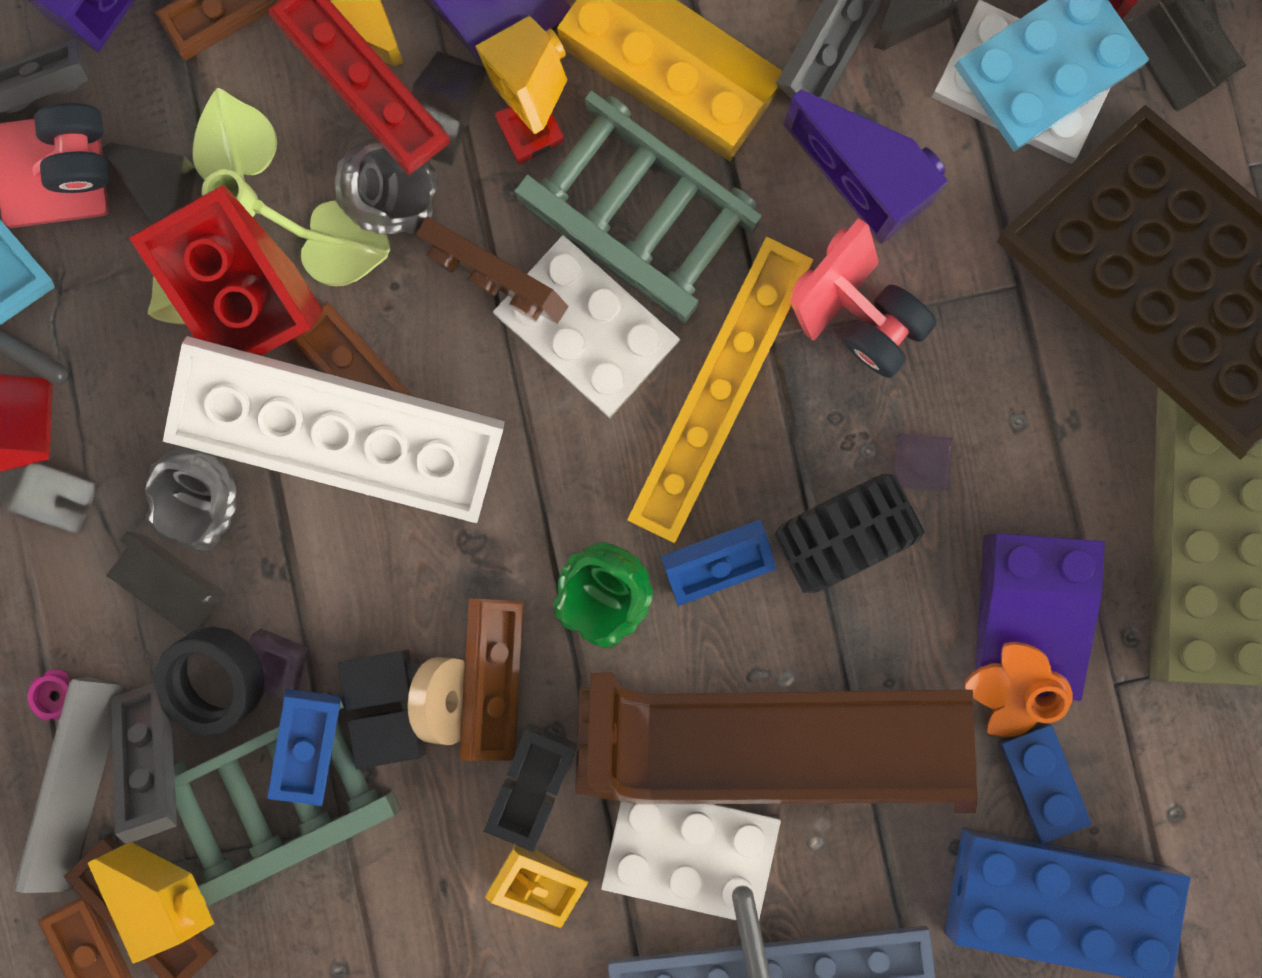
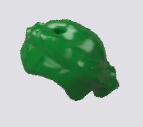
M599 542L584 548L579 553L571 554L567 564L561 569V576L558 579V595L553 600L554 605L552 609L555 617L560 620L563 627L579 632L581 638L589 643L601 646L602 648H612L619 644L623 637L634 633L639 623L646 618L649 612L653 589L649 583L648 572L638 557L626 549L606 542Z

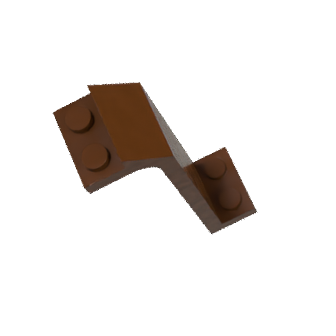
M613 672L591 673L590 687H579L575 794L634 804L954 803V813H976L978 795L973 689L648 694L623 688Z

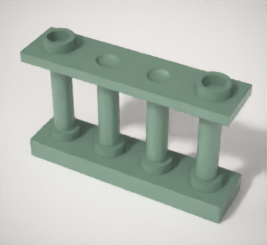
M591 90L585 97L586 113L594 118V121L550 179L543 178L539 183L528 174L515 190L517 201L561 235H564L574 245L685 325L697 309L699 301L692 296L695 288L692 286L737 225L753 234L760 223L762 215L755 211L758 207L757 203L745 192L735 187L729 192L629 118L631 115L630 110L618 99L608 94L603 99ZM613 132L635 148L636 152L593 209H585L581 214L566 203V200L569 198L566 192L609 134ZM655 163L677 179L678 183L634 241L627 240L623 245L608 234V231L611 229L608 223L651 165ZM697 194L721 213L676 273L670 271L665 276L650 265L653 260L650 254L693 196Z
M328 691V692H326V693H323V694L331 695L330 691ZM344 696L340 697L339 710L345 708ZM338 721L331 759L349 795L350 800L346 801V804L350 811L330 819L327 811L321 813L318 805L292 802L302 822L297 825L301 834L282 843L279 835H272L237 760L264 746L267 747L272 760H274L279 727L190 770L185 761L174 765L176 809L204 868L200 872L203 882L197 886L205 899L206 906L216 903L395 816L402 809L393 790L379 796L375 788L369 789L361 770L355 769L352 750ZM216 769L224 782L253 847L248 849L252 858L236 866H233L230 858L224 860L189 782Z

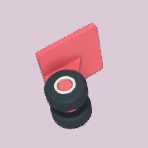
M78 103L56 104L38 110L34 115V119L0 123V208L2 222L6 227H25L101 217L109 214L106 187L109 182L107 160L103 157L101 137L104 134L102 114L99 109Z
M858 218L849 230L843 228L833 237L827 248V256L814 271L812 269L807 270L798 279L792 290L790 303L804 334L813 341L842 307H845L863 320L857 321L844 336V343L870 369L881 376L891 378L906 362V356L899 347L900 343L905 337L917 342L923 341L936 326V319L919 299L897 285H887L875 299L874 306L857 290L879 263L869 225Z

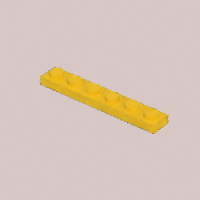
M766 236L627 519L628 522L675 544L791 307L792 290L798 279L809 270L814 259Z

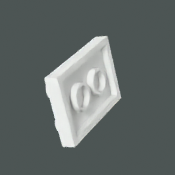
M979 0L931 98L997 129L954 66L960 58L1020 18ZM1110 88L1028 142V144L1072 164L1077 159Z
M564 235L559 238L528 273L529 276L552 288L569 306L559 323L556 324L542 315L539 316L536 322L525 317L509 305L512 300L510 296H507L493 311V314L609 419L680 342V339Z
M620 802L601 890L736 920L732 892L736 887L745 885L753 892L758 919H760L781 819L777 816L724 804H634Z

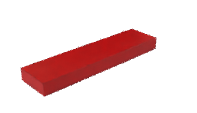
M280 0L268 9L270 18L408 176L450 144V137L330 0Z

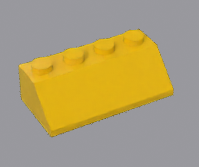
M576 0L557 27L558 38L567 53L729 162L781 89L776 84L782 73L781 69L678 0Z

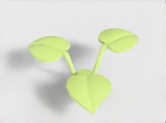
M216 88L201 114L193 142V162L197 172L205 180L202 186V196L224 184L252 217L256 213L261 214L295 235L307 239L301 250V261L310 276L322 284L328 286L351 284L382 263L390 252V244L386 233L377 234L373 231L362 230L359 225H356L343 212L336 201L322 203L314 209L310 220L311 230L299 226L266 206L261 200H258L255 191L245 182L244 175L259 174L270 165L277 150L275 129L267 117L259 110L236 99L223 89ZM153 276L152 298L148 308V315L162 322L184 325V321Z

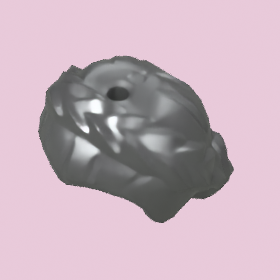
M376 138L362 142L359 146L351 148L338 162L335 177L336 202L343 212L356 225H359L362 230L373 231L377 234H395L404 231L414 234L418 231L425 218H431L433 214L432 198L437 190L436 169L427 161L408 176Z
M176 446L172 450L167 451L157 462L151 464L150 475L146 480L145 487L146 499L149 505L145 516L149 529L160 538L176 540L178 545L189 549L212 550L219 542L220 535L229 529L231 516L237 506V491L232 474L223 464L222 460L213 454Z

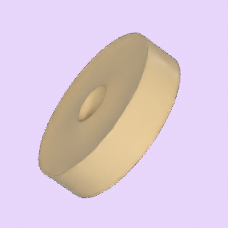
M444 657L431 658L421 665L412 680L408 695V716L414 733L424 742L453 745L460 741L465 662L463 660Z

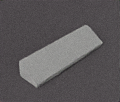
M91 676L74 678L69 682L14 885L16 892L47 893L64 892L71 889L72 885L63 876L79 862L112 740L111 697L124 693L125 688L123 685Z

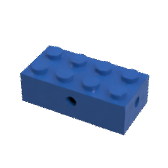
M962 827L944 933L955 945L1125 978H1174L1191 877L1170 866L1054 844H1041L1038 841Z

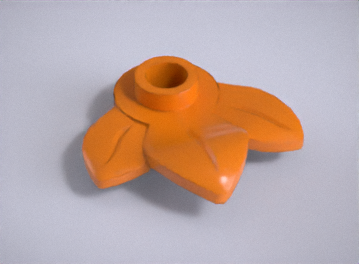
M1021 642L1005 643L1001 651L1002 664L992 663L980 667L965 680V689H973V698L993 709L987 722V733L994 736H1020L1027 733L1037 722H1056L1066 715L1073 699V692L1068 680L1063 675L1051 671L1046 654L1034 646ZM1052 691L1048 696H1045V697H1038V696H1037L1038 694H1040V693H1042V692Z

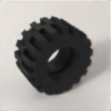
M880 474L781 524L774 533V537L802 592L817 593L912 546L920 540L925 531L896 475Z

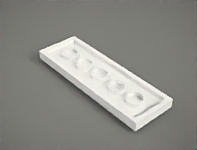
M187 336L181 345L163 442L477 523L505 421Z

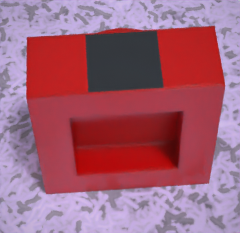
M510 106L494 114L518 165L565 143L564 136L552 113L545 128L536 134L528 128Z

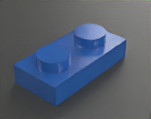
M760 519L660 556L678 606L777 569L767 533Z
M285 689L267 799L322 806L341 696Z
M1045 723L1030 729L1023 735L1010 737L998 742L1038 842L1045 844L1092 825L1052 724Z

